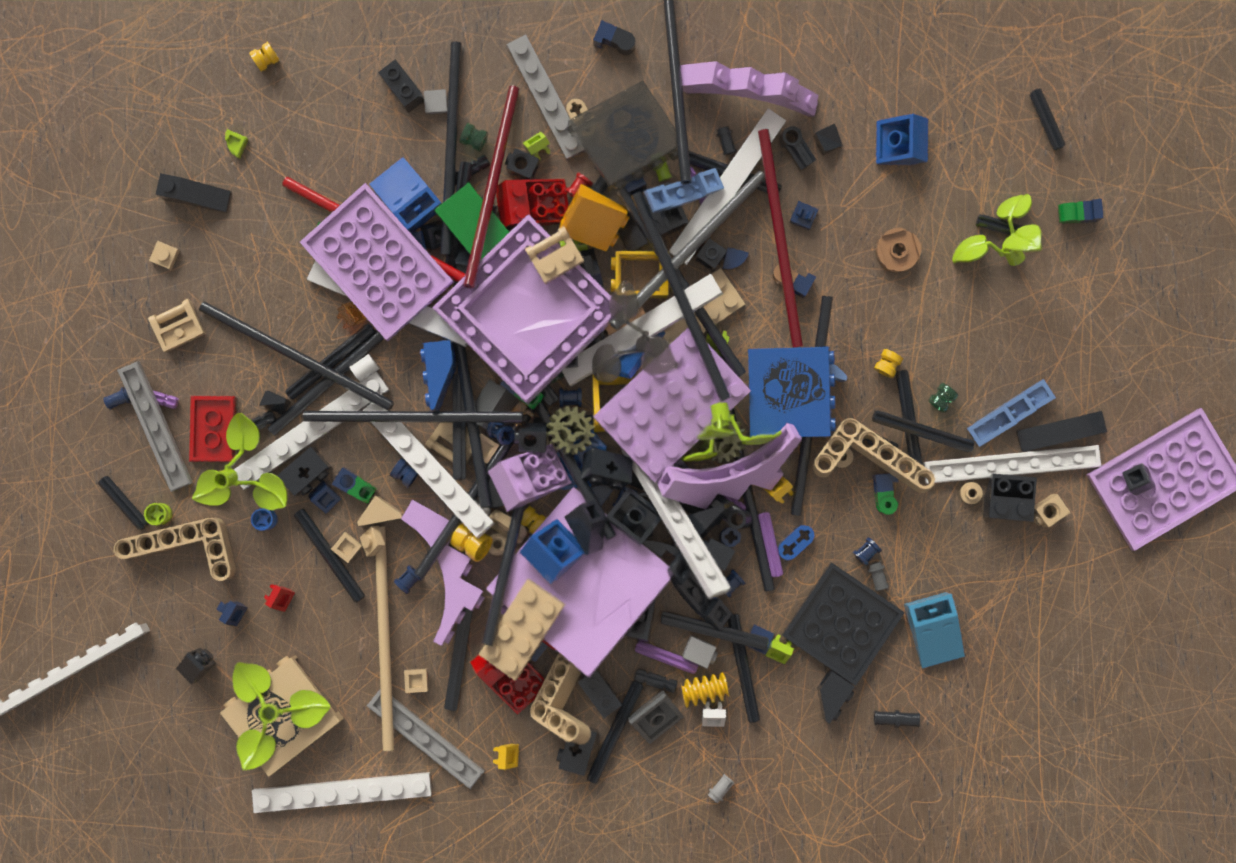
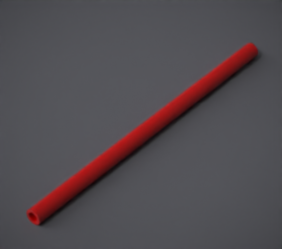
M288 176L282 182V186L331 213L340 206ZM430 255L451 279L459 282L466 275Z

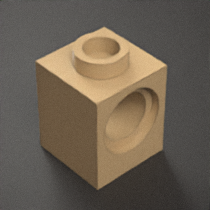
M1051 494L1035 505L1034 522L1038 526L1050 527L1069 514L1070 511L1058 494ZM1047 506L1052 509V515L1049 518L1044 514Z

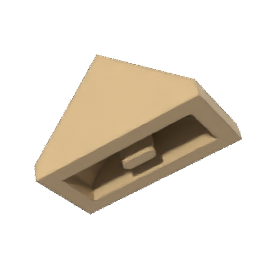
M375 496L357 523L358 526L401 519L404 513L381 497Z

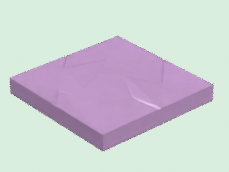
M529 214L480 261L474 289H468L463 286L464 276L433 307L440 317L527 405L623 309L580 265L551 282L544 283L525 248L530 245L531 247L550 237V235ZM556 243L536 256L540 260L558 250L561 246Z
M573 487L534 534L556 519L573 534L564 517L578 505L585 503L582 494ZM612 524L611 526L616 536L610 540H606L604 536L602 550L587 556L584 554L563 576L552 584L519 553L520 549L513 558L503 604L509 608L526 580L530 579L565 603V607L544 639L588 677L595 672L671 581L667 571L669 568L667 564L643 544L639 546ZM497 577L486 588L492 595L494 594Z

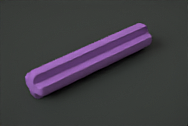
M760 513L758 517L772 577H778L783 575L770 513Z
M638 641L636 644L635 652L692 674H695L698 664L682 656L643 641Z

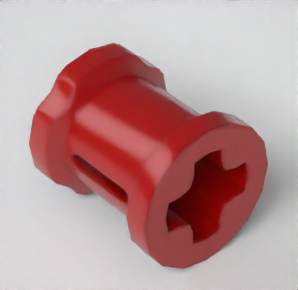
M577 173L575 175L577 178L572 185L565 189L566 193L572 198L575 196L580 184L586 187H592L593 185L581 173Z

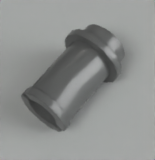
M881 561L869 564L868 572H871L875 591L888 588L889 585L883 570L885 566L882 565Z

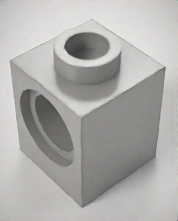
M690 635L682 657L708 668L709 663L713 665L718 652H715V645Z

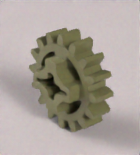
M569 406L563 408V411L561 409L555 412L556 415L553 414L549 418L552 422L546 425L547 428L551 429L546 434V436H552V440L549 442L550 445L555 443L557 445L556 451L562 448L563 455L568 454L570 451L572 455L577 454L578 451L580 453L585 451V446L588 447L592 444L589 439L595 436V434L590 432L595 426L588 423L591 417L585 418L584 410L578 413V407H574L571 411ZM568 417L565 422H559L562 418ZM576 439H582L578 444L573 445Z
M740 421L736 422V424H737L738 427H739L740 424H741ZM729 422L728 427L722 428L725 430L735 431L731 422ZM740 429L741 433H744L745 429ZM737 433L728 437L714 439L713 452H717L718 455L711 458L712 461L719 460V463L734 461V457L741 456L738 450H743L745 447L741 444L742 441ZM701 440L704 441V444L700 446L701 449L706 448L708 450L710 440Z

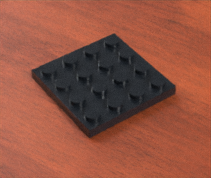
M830 562L782 633V636L856 686L905 612Z

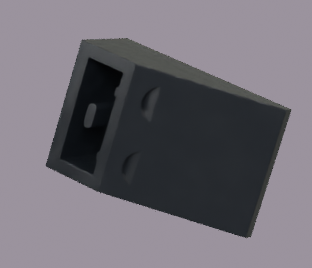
M670 182L665 183V184H663V185H664V186L670 185ZM645 194L643 195L661 238L688 225L689 221L681 206L661 212H653ZM627 211L629 219L624 228H619L618 233L627 251H637L649 245V243Z

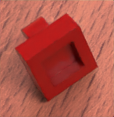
M271 584L270 588L273 590L270 596H264L265 600H267L265 605L285 612L295 592L289 588Z

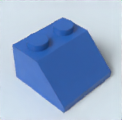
M909 114L877 121L876 164L913 165L928 162V118Z
M558 519L533 534L519 552L550 584L563 576L585 554L576 537Z

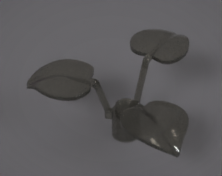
M627 280L623 281L610 298V313L616 320L624 319L627 325L641 333L642 336L636 340V349L615 353L614 347L610 344L603 345L597 349L592 360V371L594 378L602 382H612L619 376L621 361L618 356L625 354L644 353L641 358V365L644 371L651 375L665 374L678 367L671 348L664 338L649 336L648 331H644L630 322L629 318H635L638 314L639 301L632 284Z

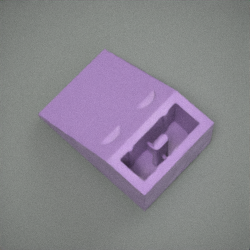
M552 444L546 446V453L527 452L500 461L488 471L507 511L524 506L571 484Z

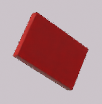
M191 396L189 462H231L235 457V450L231 449L227 443L226 433L231 419L236 415L237 397Z

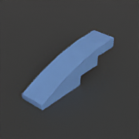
M1042 379L967 429L980 447L1056 397L1045 380Z

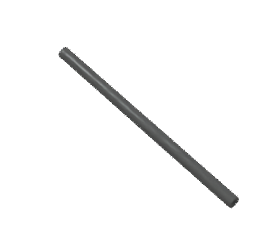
M758 171L671 259L675 270L765 181V174ZM663 268L609 322L615 330H618L667 280Z

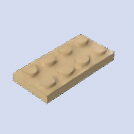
M721 268L711 275L723 295L703 306L715 325L745 305ZM697 318L698 323H699V325H700V327H701L702 332H703V333L706 332L705 328L703 327V325L701 324V322H700L699 319ZM681 319L664 330L666 334L662 339L667 346L688 328L685 319Z
M527 579L498 623L493 647L484 645L479 655L512 679L517 680L566 604L532 580Z

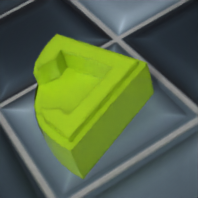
M227 129L225 134L227 146L230 152L240 159L249 139Z

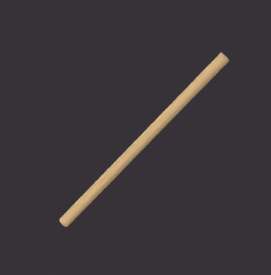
M379 527L385 546L375 555L383 751L394 750L386 530L385 527Z

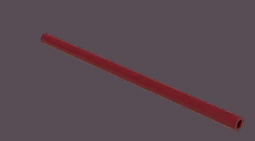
M513 85L509 86L463 284L468 289H474L520 90L517 86Z
M762 129L758 131L791 344L792 348L803 347L770 134L769 129Z

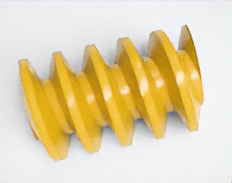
M723 672L720 673L719 679L714 674H711L710 681H708L706 676H702L701 683L695 677L692 685L688 679H685L684 686L681 684L686 708H689L690 701L693 702L694 706H698L699 699L705 705L707 697L710 698L712 703H715L716 696L721 701H724L725 694L729 697L727 682Z

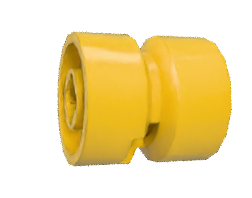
M461 523L456 528L450 540L452 547L460 552H465L475 562L481 561L487 555L493 542L492 537L486 533L477 538L464 523Z

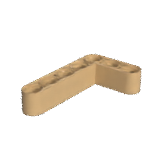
M852 418L845 419L817 456L813 465L814 473L817 476L828 477L848 449L852 447L916 492H928L935 483V476L929 469ZM850 426L854 429L855 433L848 435L844 432L843 428ZM870 439L873 447H865L862 440ZM839 444L842 447V451L839 453L834 452L831 449V445ZM881 452H889L892 459L884 460L881 457ZM825 461L829 464L830 468L822 470L819 468L818 463ZM899 465H908L910 468V472L903 473L900 470ZM918 477L927 478L929 485L922 486L918 481Z
M206 518L121 539L114 545V553L118 558L129 559L203 541L210 573L215 580H229L236 572L225 522L220 518ZM211 522L217 524V531L214 534L209 530ZM190 527H193L196 531L193 539L188 536V529ZM169 532L174 536L172 544H169L166 540ZM147 538L152 540V547L150 549H147L145 546ZM126 543L131 547L128 555L123 550ZM217 543L222 546V553L220 555H217L214 551ZM221 565L227 567V575L225 577L219 573Z
M559 652L531 706L530 714L535 721L564 740L580 745L585 744L590 739V728L562 710L582 671Z

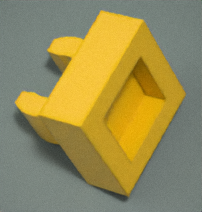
M783 476L772 490L763 488L775 501H779L782 504L785 502L782 497L786 493L791 496L793 495L791 490L793 486Z
M511 743L493 748V751L499 752L498 759L493 760L494 764H498V769L506 770L518 767L519 744Z

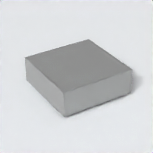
M446 89L424 91L426 114L447 113Z

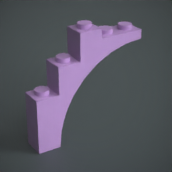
M718 62L680 65L683 92L710 93L751 98L783 106L806 116H815L819 95L799 85V80L787 73L763 74L752 67L730 69Z
M787 423L781 429V435L744 458L729 464L706 469H682L668 466L658 479L657 484L663 497L703 509L709 506L717 494L739 500L750 484L772 490L783 476L780 467L785 463L795 447L798 446L802 438L795 426Z
M414 500L411 501L401 518L402 521L415 529L428 542L430 547H432L449 521ZM450 540L437 558L443 572L445 584V609L441 626L434 639V642L443 646L444 642L448 644L455 633L452 631L455 623L460 624L466 614L463 611L464 607L471 611L474 608L479 609L485 598L481 596L483 594L482 590L461 579L463 575H468L473 565L470 564L471 558L449 546Z

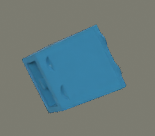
M945 592L904 604L922 668L965 657L958 614L952 594Z

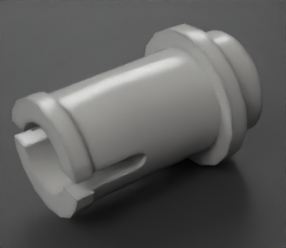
M723 774L713 789H709L708 796L716 803H719L720 800L723 801L722 798L735 783Z

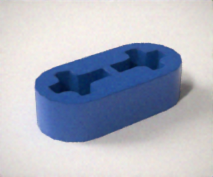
M801 525L793 530L778 545L779 556L785 560H792L814 540L812 528ZM800 530L809 531L807 534L809 539L807 541L805 539L799 542L796 541L800 537ZM794 542L796 545L791 549L792 555H783V546H790Z

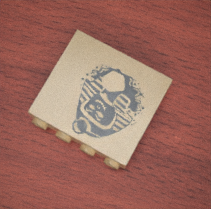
M296 655L291 658L288 656L284 657L277 663L278 668L273 672L270 669L268 670L271 684L266 692L261 693L266 704H274L279 710L292 708L290 697L300 690H310L321 696L323 695L297 663L296 659L298 657ZM258 696L252 702H244L240 698L236 699L233 697L224 704L225 709L220 714L238 737L250 729L258 730L261 733L263 721L259 717V711L262 706ZM330 706V709L323 718L310 728H300L295 725L291 720L292 712L279 714L275 721L268 723L265 735L272 736L276 743L272 757L261 765L268 777L343 719L340 712L336 713Z

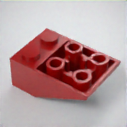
M565 179L505 180L497 186L496 197L501 223L506 229H514L529 214L540 226L560 224L569 207L565 191Z
M477 655L470 662L476 675L517 715L535 700L545 681V678L530 661L517 680L509 677L480 655Z

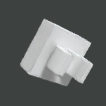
M707 702L705 709H703L702 726L724 727L726 710L722 709V703L718 702L717 709H711L709 707L710 703Z

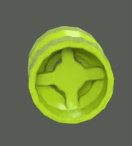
M165 503L150 504L144 511L145 520L151 525L167 524L173 515L172 509Z

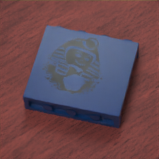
M830 347L748 349L749 389L751 390L749 392L750 437L776 434L787 423L795 426L800 437L832 436V431H836V418H832V409H835L836 402L835 396H831V387H835V373H831V365L835 363L834 351H830Z

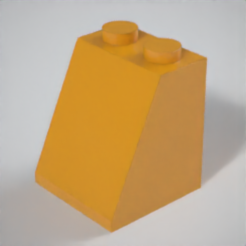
M580 184L560 222L559 228L564 226L573 240L607 251L609 246L613 247L619 237L616 233L620 227H625L629 216H627V209L624 206Z

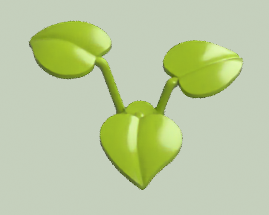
M1029 194L1018 195L1005 200L998 207V217L1000 219H1008L1011 236L1004 241L1002 249L998 248L991 241H987L985 235H975L965 239L956 248L952 259L953 263L976 261L988 252V247H992L998 252L1000 257L1005 256L1010 266H1016L1025 260L1023 252L1041 251L1042 233L1037 225H1026L1020 227L1016 232L1013 226V218H1021L1029 212L1032 206L1031 196Z
M728 403L713 404L710 406L712 426L707 425L706 429L697 436V440H710L709 449L705 452L689 456L683 455L680 459L682 461H704L717 456V452H713L714 439L719 437H728L737 433L742 441V445H760L774 440L782 434V431L780 430L772 435L745 437L737 426L734 415H730ZM729 422H731L735 431L725 430L722 428L728 427Z
M237 413L229 423L226 439L231 449H240L239 453L229 464L225 465V470L219 472L207 470L203 472L198 479L192 500L205 505H221L227 502L231 496L230 486L256 485L253 490V498L259 507L268 510L285 508L288 499L287 490L283 481L278 476L272 473H264L260 476L259 482L239 481L238 473L231 469L235 462L244 454V449L251 451L257 447L260 441V433L257 426L244 414Z
M238 662L233 672L234 691L238 698L244 702H252L258 696L262 706L259 711V717L263 721L261 733L258 730L250 729L242 733L237 741V753L242 769L250 770L257 768L272 757L276 747L275 739L272 736L265 735L267 724L275 721L279 714L292 712L291 720L295 725L300 728H310L316 725L330 709L328 701L316 692L300 690L290 697L292 708L279 710L274 704H266L261 694L270 687L271 677L269 672L260 665Z

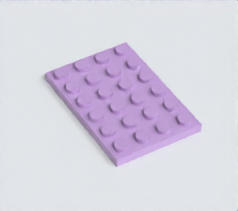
M366 183L300 241L303 247L387 341L395 336L454 282Z
M689 328L682 332L593 416L653 482L662 476L668 466H672L699 441L697 436L706 429L707 425L712 426L711 405L728 403L730 411L751 391L708 344L731 398L720 402Z
M1202 408L1193 411L1087 474L1088 479L1131 551L1139 549L1236 491V464ZM1143 463L1149 469L1156 487L1135 496L1130 492L1122 472Z

